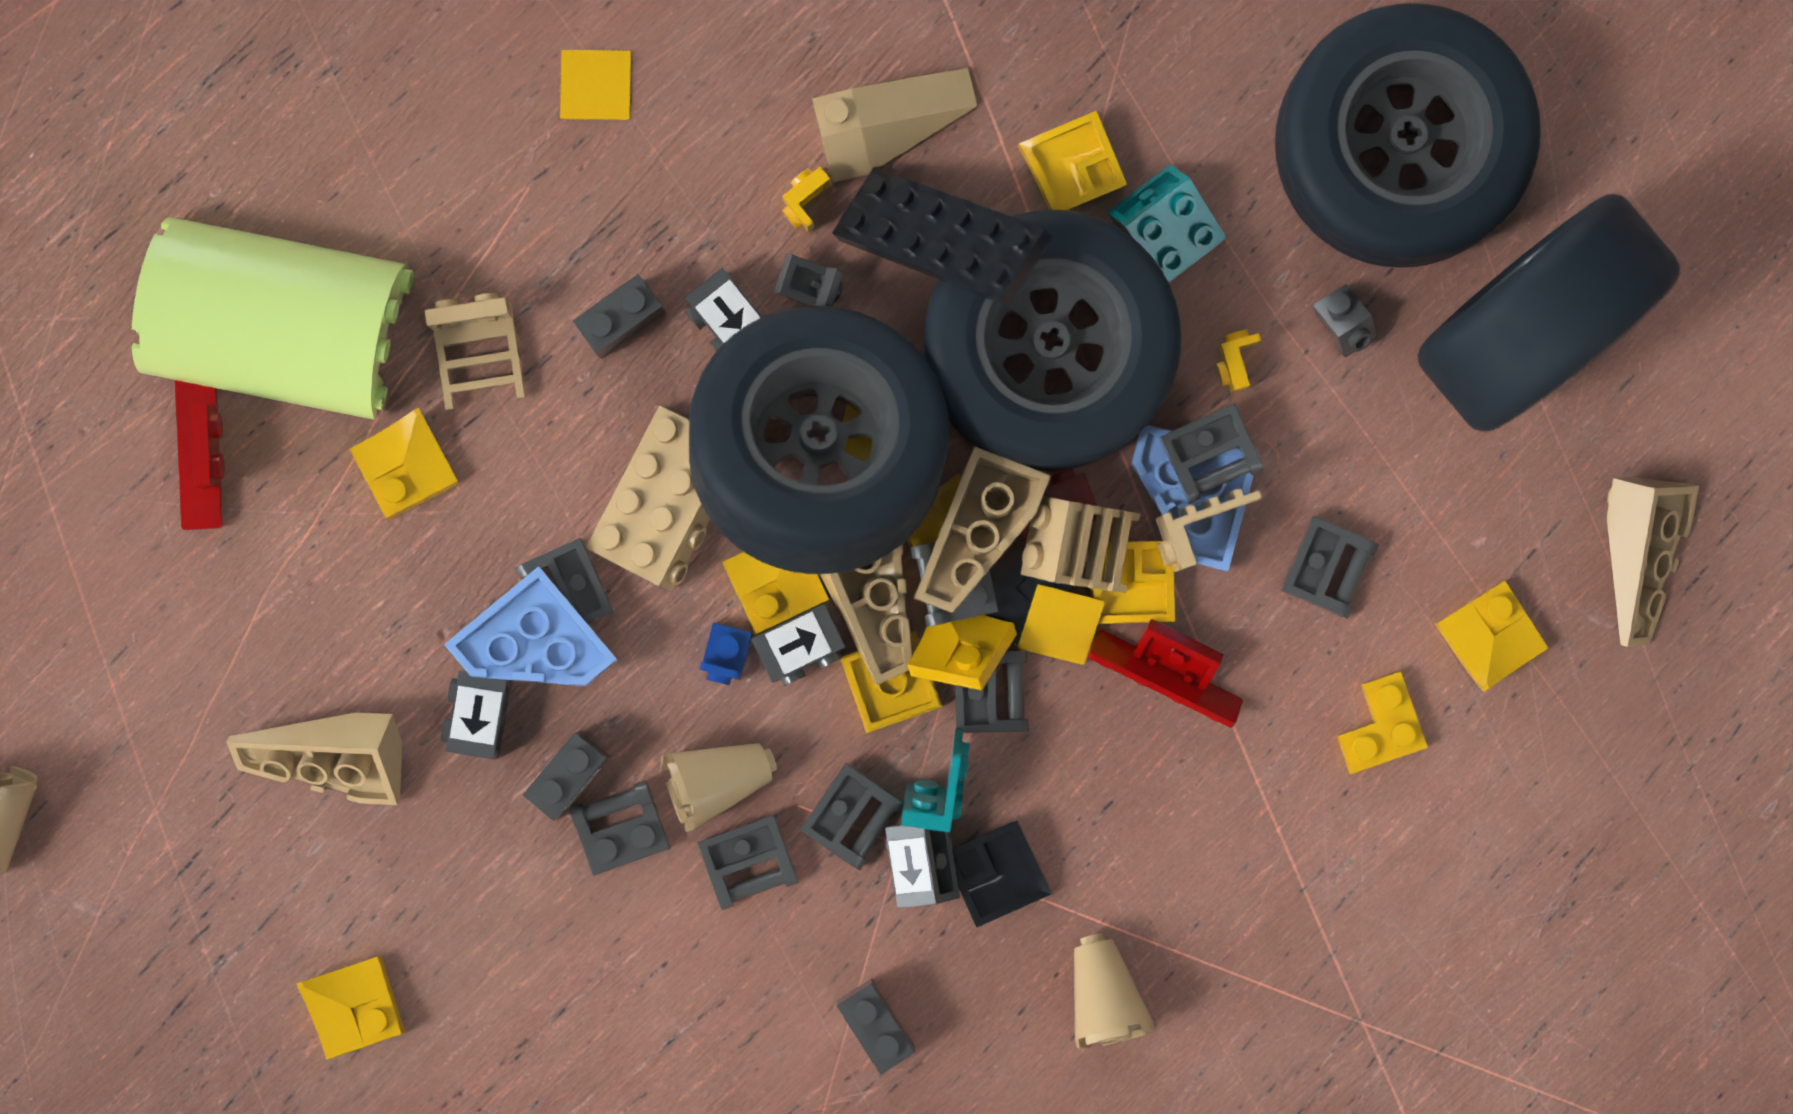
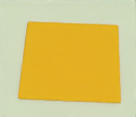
M562 50L560 118L629 120L631 52L623 50Z
M1038 584L1018 649L1084 665L1105 602Z

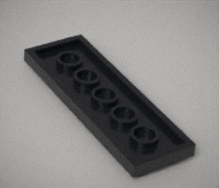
M873 167L832 232L843 243L1010 307L1052 239V236L1045 228Z

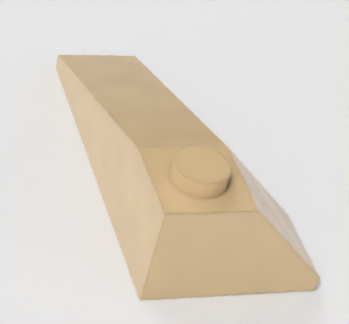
M968 68L851 88L812 98L832 184L868 176L873 167L881 169L883 165L902 153L905 154L921 141L934 133H938L978 107Z
M974 446L914 599L954 613L1036 515L1051 475Z
M1639 477L1613 478L1612 487L1607 497L1609 505L1607 526L1620 644L1622 646L1647 645L1651 642L1666 600L1665 593L1662 590L1664 581L1670 572H1676L1679 560L1673 558L1680 537L1688 538L1692 527L1699 489L1698 485Z
M902 544L888 555L863 567L840 573L820 574L876 685L908 671L907 664L912 657L910 627L906 616L904 594L906 592V582L903 579Z
M355 712L229 736L226 741L239 771L283 783L288 781L289 778L310 783V790L324 793L325 788L348 793L347 800L357 803L398 805L400 801L403 742L393 714Z

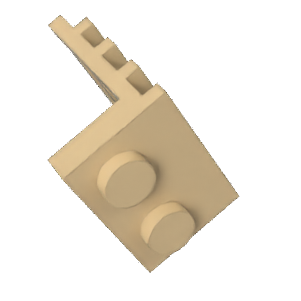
M499 293L474 296L475 302L460 305L459 299L441 300L434 303V309L425 310L427 326L434 331L445 410L455 409L452 394L514 384L517 399L526 398L524 377L520 363L521 357L516 337L517 331L513 318V305L505 297L499 298ZM508 337L510 351L447 361L445 347ZM507 361L512 363L513 375L451 384L450 370Z
M1239 488L1225 494L1226 502L1220 504L1216 496L1202 502L1203 510L1196 512L1193 504L1179 510L1180 518L1175 520L1172 519L1170 512L1156 518L1155 520L1163 540L1157 543L1164 566L1171 565L1173 571L1176 572L1197 565L1184 528L1185 525L1262 498L1260 492L1256 491L1243 496L1242 490Z
M1043 496L1036 515L1030 521L1026 547L1022 555L1021 575L1054 583L1126 593L1127 585L1120 584L1131 521H1139L1140 513ZM1096 514L1085 578H1082L1093 515ZM1115 517L1104 581H1101L1112 518Z

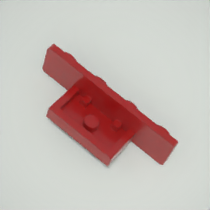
M175 380L181 528L183 530L220 529L223 527L221 478H224L225 463L223 455L220 454L219 438H222L223 421L221 414H218L217 388Z
M1153 619L1149 621L1136 646L1104 630H1099L1088 653L1089 659L1229 728H1232L1237 721L1243 699L1210 683L1221 664L1224 654Z

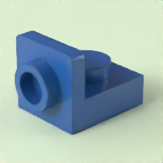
M713 623L704 659L700 666V670L708 672L706 680L730 685L732 678L741 680L753 633Z

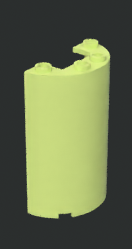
M168 217L161 223V229H165L163 235L154 234L141 268L134 301L132 329L136 330V333L140 335V344L133 343L132 355L135 367L139 373L375 420L377 410H383L385 407L388 388L383 386L384 381L378 374L380 362L386 363L389 356L390 339H386L389 323L395 324L399 312V304H402L404 293L409 294L413 285L414 271L409 270V264L174 217Z

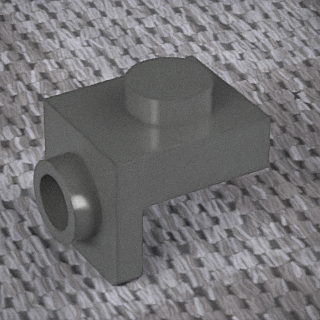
M786 254L774 292L810 306L832 307L842 292L843 284L841 278L843 270L825 267L796 255Z
M1347 284L1313 304L1316 316L1336 339L1339 351L1344 357L1349 356L1355 351L1365 349L1371 341L1376 339L1377 332L1372 315Z

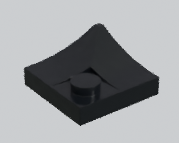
M1021 534L1017 536L990 569L998 612L985 614L992 618L1014 623L1017 635L1013 642L1016 645L1019 644L1038 584L1067 592H1072L1075 588L1069 584L1054 583L1021 575L1022 555L1027 542Z
M1018 820L952 849L958 888L976 928L1053 894Z

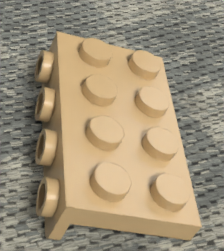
M659 405L586 546V549L668 591H672L675 586H678L684 580L688 571L687 562L693 551L702 545L706 537V526L710 520L698 498L691 477L688 419Z

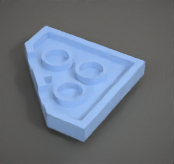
M1147 425L1138 434L1131 465L1160 515L1170 512L1172 519L1175 520L1180 518L1178 511L1194 504L1196 512L1203 510L1201 503L1217 496L1221 504L1226 502L1224 495L1241 488L1243 496L1249 494L1254 477L1250 472L1200 494L1201 499L1189 504L1159 437L1172 431ZM1233 448L1189 468V471L1194 480L1243 458L1240 449ZM1246 505L1184 526L1197 564L1225 572L1229 571Z
M539 566L444 644L471 677L587 687L618 661Z

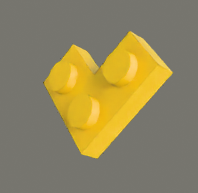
M1401 671L1361 684L1374 723L1336 735L1350 774L1428 748Z

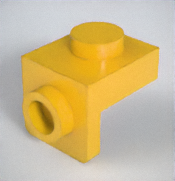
M818 167L813 172L810 168L802 171L791 181L793 188L782 196L783 202L786 205L782 210L783 214L795 229L802 225L808 233L815 227L813 221L802 208L831 186L830 178L821 167Z
M1248 329L1230 333L1224 336L1226 342L1217 347L1221 361L1215 364L1218 379L1222 387L1228 385L1230 394L1246 390L1250 386L1240 350L1258 345L1262 341L1260 333L1249 336Z

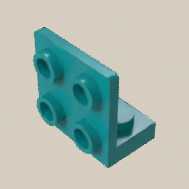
M1171 164L1107 212L1118 228L1134 238L1154 258L1168 282L1172 281L1226 238L1190 177Z
M955 728L946 787H939L936 782L930 780H917L915 783L906 782L901 826L950 832L952 819L960 820L970 743L962 742L963 729Z

